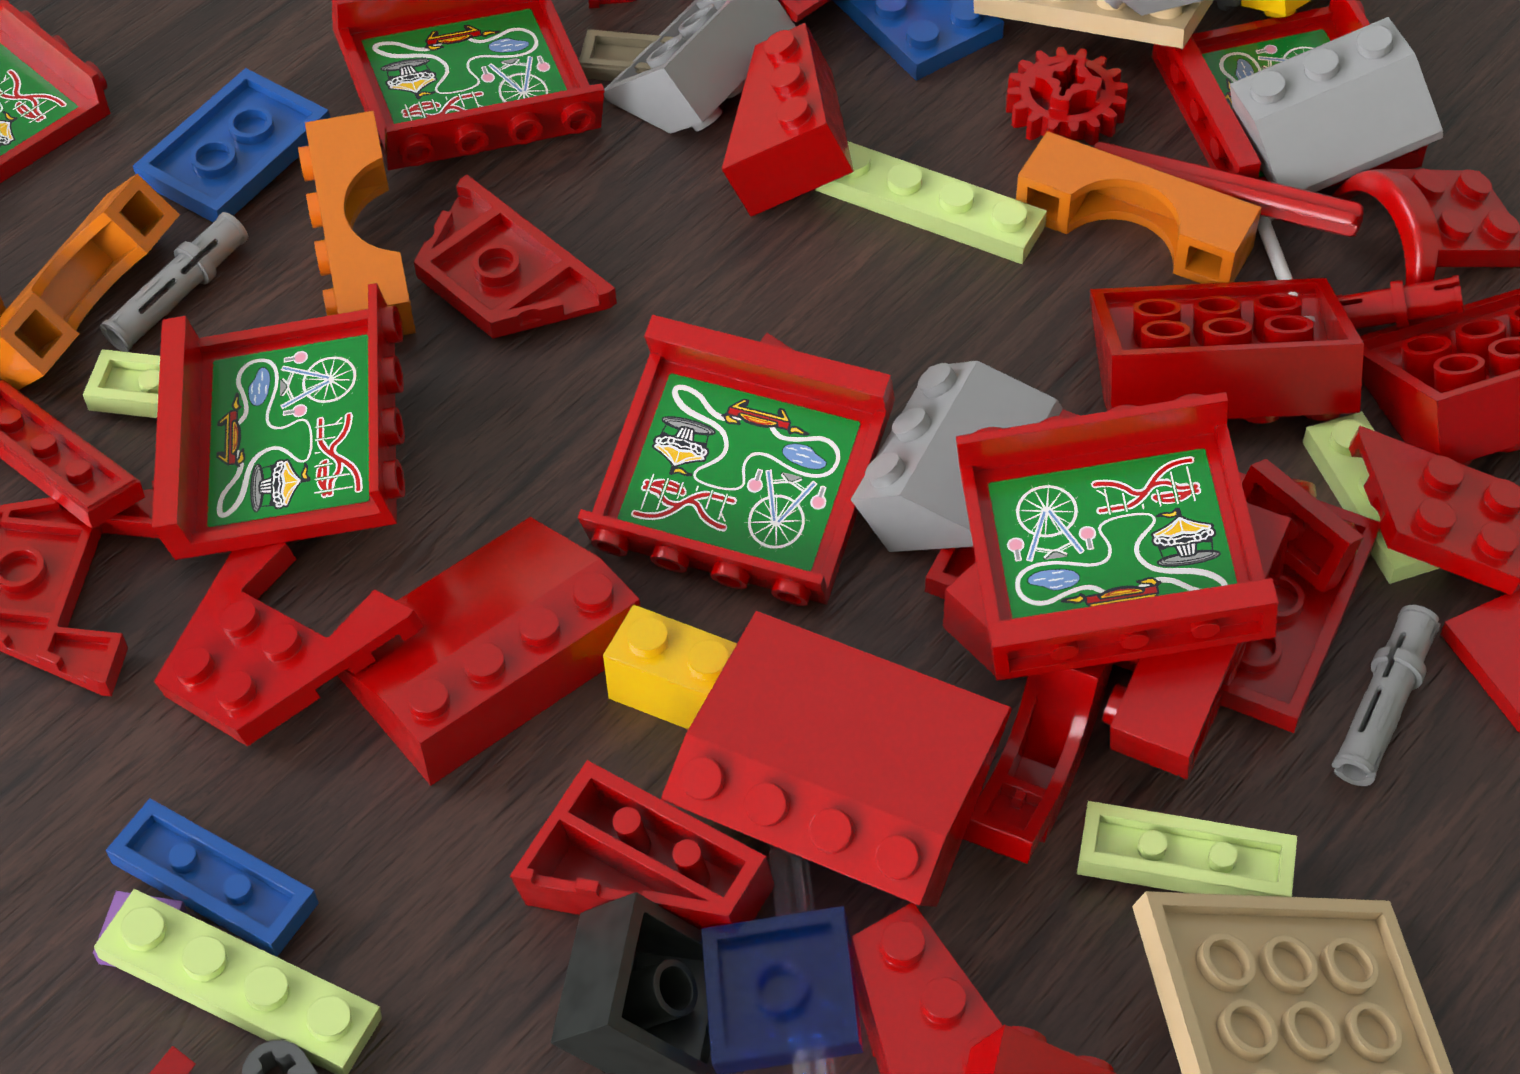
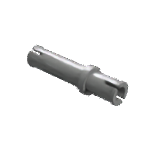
M222 212L216 221L195 240L181 243L174 250L175 258L147 284L141 287L112 317L100 325L105 338L122 352L131 350L133 345L166 316L199 283L206 285L216 277V268L249 238L245 227L233 215ZM207 250L210 251V252H209L207 255H205L201 260H199L198 263H197L191 270H189L186 274H182V273L185 272L204 252H206ZM165 289H169L149 309H147L143 314H140V312L148 304H150L162 291H164Z
M1406 605L1402 607L1386 646L1378 649L1371 662L1373 677L1355 713L1339 753L1332 763V767L1335 768V774L1350 784L1368 786L1375 781L1376 772L1398 725L1408 697L1412 690L1420 687L1425 678L1426 666L1424 660L1435 635L1441 627V623H1438L1439 617L1430 609L1419 605Z

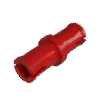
M1459 275L1403 285L1402 280L1390 282L1391 288L1343 296L1342 294L1336 295L1355 329L1396 323L1397 328L1409 326V320L1452 313H1464Z

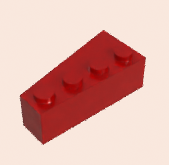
M1247 503L1265 579L1272 578L1274 587H1276L1283 572L1291 518ZM1247 642L1129 660V663L1137 666L1128 687L1116 684L1103 715L1102 721L1110 725V749L1188 780L1219 712L1223 694L1219 693L1221 685L1229 686L1232 683L1241 664Z

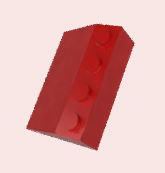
M1327 278L1090 289V304L1101 385L1107 411L1121 405H1134L1138 407L1174 401L1188 394H1201L1205 396L1226 392L1228 398L1227 419L1243 418L1252 423H1271L1278 420L1279 416L1305 415L1313 420L1327 421L1336 419L1344 413H1360L1364 342ZM1290 292H1296V293H1298L1299 295H1298V296H1294V295H1291V294H1288V293H1290ZM1304 316H1313L1315 318V321L1313 322L1311 319Z
M1520 288L1463 305L1464 313L1461 314L1452 313L1409 321L1408 327L1397 328L1395 325L1360 336L1364 342L1362 381L1405 443L1439 456L1449 457L1465 466H1468L1473 459L1495 452L1520 450Z
M529 517L398 599V602L416 612L424 627L405 642L398 634L371 652L376 661L356 675L348 670H344L337 676L431 786L605 670L604 652L633 604L641 607L640 599L600 557L534 518Z
M756 611L689 727L661 800L919 906L937 907L1012 708Z

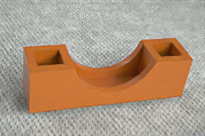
M374 111L305 122L309 146L298 147L304 181L315 180L317 192L306 194L312 227H323L325 240L314 241L321 276H332L333 288L323 290L327 316L368 309V284L377 283L387 305H395L402 321L403 335L416 333L401 253L368 244L353 231L354 223L363 208L373 199L389 191Z
M1048 131L1018 174L1016 200L1047 210L1045 227L1068 234L1086 223L1106 219L1125 220L1142 225L1157 234L1169 248L1173 259V274L1200 284L1235 281L1254 248L1262 208Z
M135 174L107 193L0 316V379L10 384L16 390H20L38 380L49 371L79 335L77 329L96 302L126 271L153 248L180 216L138 174Z

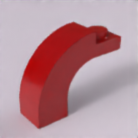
M1113 663L1027 677L1021 704L1010 736L991 777L978 797L963 837L964 840L990 849L997 854L1005 855L1028 864L1039 842L1045 843L1070 790L1092 733Z

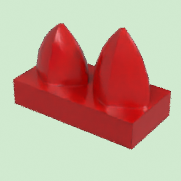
M1267 459L1252 464L1242 482L1246 502L1291 518L1284 562L1321 593L1336 587L1354 555L1357 554L1364 536L1358 532L1354 523L1341 519L1317 499L1316 487L1312 482L1290 478Z

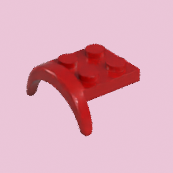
M1424 168L1368 170L1353 175L1332 194L1333 197L1350 200L1354 196L1366 192L1374 196L1385 206L1395 222L1402 241L1406 266L1405 285L1433 281L1436 267H1520V224L1507 211L1492 189L1489 179L1480 171L1470 169L1429 170Z

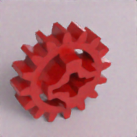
M1058 47L1054 57H1049L1040 50L1036 52L1035 64L1022 59L1018 64V73H1010L1005 109L1006 113H1012L1011 125L1013 128L1027 126L1026 139L1029 141L1038 138L1040 135L1044 136L1048 131L1074 141L1084 139L1089 145L1094 147L1098 143L1099 133L1112 137L1115 135L1116 123L1124 122L1128 84L1120 82L1122 71L1119 68L1106 70V57L1100 56L1093 61L1086 59V49L1081 48L1076 55H1067L1064 47Z

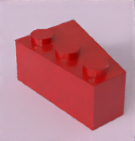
M806 23L790 30L778 31L772 34L766 41L754 47L721 169L750 217L854 172L833 73Z
M588 760L510 875L525 905L580 915L581 912L637 892L715 939L739 945L775 887L765 855Z
M910 903L852 936L851 977L872 1054L876 1058L880 1074H965L971 1047L1003 1025L916 905Z

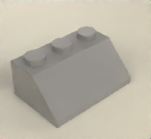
M694 0L659 35L660 37L655 42L647 46L632 61L634 63L630 67L622 71L605 88L604 97L608 102L670 134L691 126L695 131L702 130L722 114L719 105L726 98L730 99L743 91L755 45L766 41L772 34L778 31L790 30L796 26L778 0ZM665 36L673 37L664 44L660 42ZM639 62L648 63L651 69L638 74L635 72L636 69L634 67Z
M1389 17L1230 83L1232 110L1261 161L1260 170L1270 182L1316 192L1443 138V129L1416 54Z
M978 360L953 364L940 363L930 366L919 378L918 386L902 413L895 419L892 430L877 456L866 468L865 476L852 496L851 501L889 552L973 547L955 436L972 434L986 427L1009 428L1039 423L1049 417L1059 416L1063 408L1057 399Z

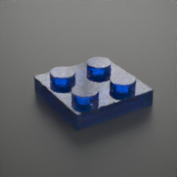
M844 906L701 929L711 1060L717 1074L736 1073L863 1053L849 923Z

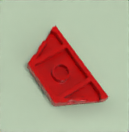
M467 174L459 180L456 186L458 197L449 212L442 210L434 224L433 236L424 242L414 260L416 277L491 338L610 309L617 304L614 286Z
M1359 426L1350 442L1349 450L1352 457H1359L1364 460L1369 473L1364 489L1371 506L1376 509L1380 516L1378 525L1387 548L1506 594L1512 595L1520 588V486L1512 481L1500 479L1460 464L1449 457L1436 455Z

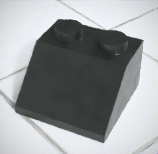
M637 892L581 912L551 1044L605 1073L718 1074L740 953Z

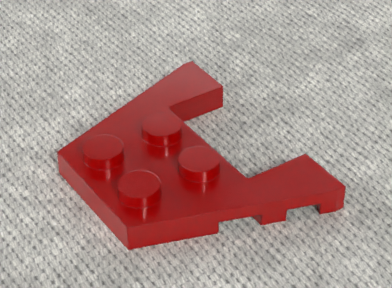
M152 481L153 489L143 490L144 499L94 529H91L51 497L0 505L1 652L99 695L112 697L128 650L123 634L68 628L103 533L159 538L152 528L154 481Z
M285 542L231 551L154 682L166 698L248 747L320 699L316 691L317 688L344 670H348L356 675L376 661L371 652L398 634L404 642L417 634L424 626L416 612L374 589L329 637H325L258 600L297 560Z

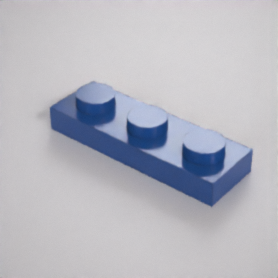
M151 798L106 849L113 865L174 900L183 901L184 905L276 957L319 904L315 891Z

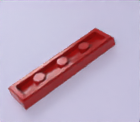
M0 380V458L91 529L96 528L145 498L140 480L10 384Z

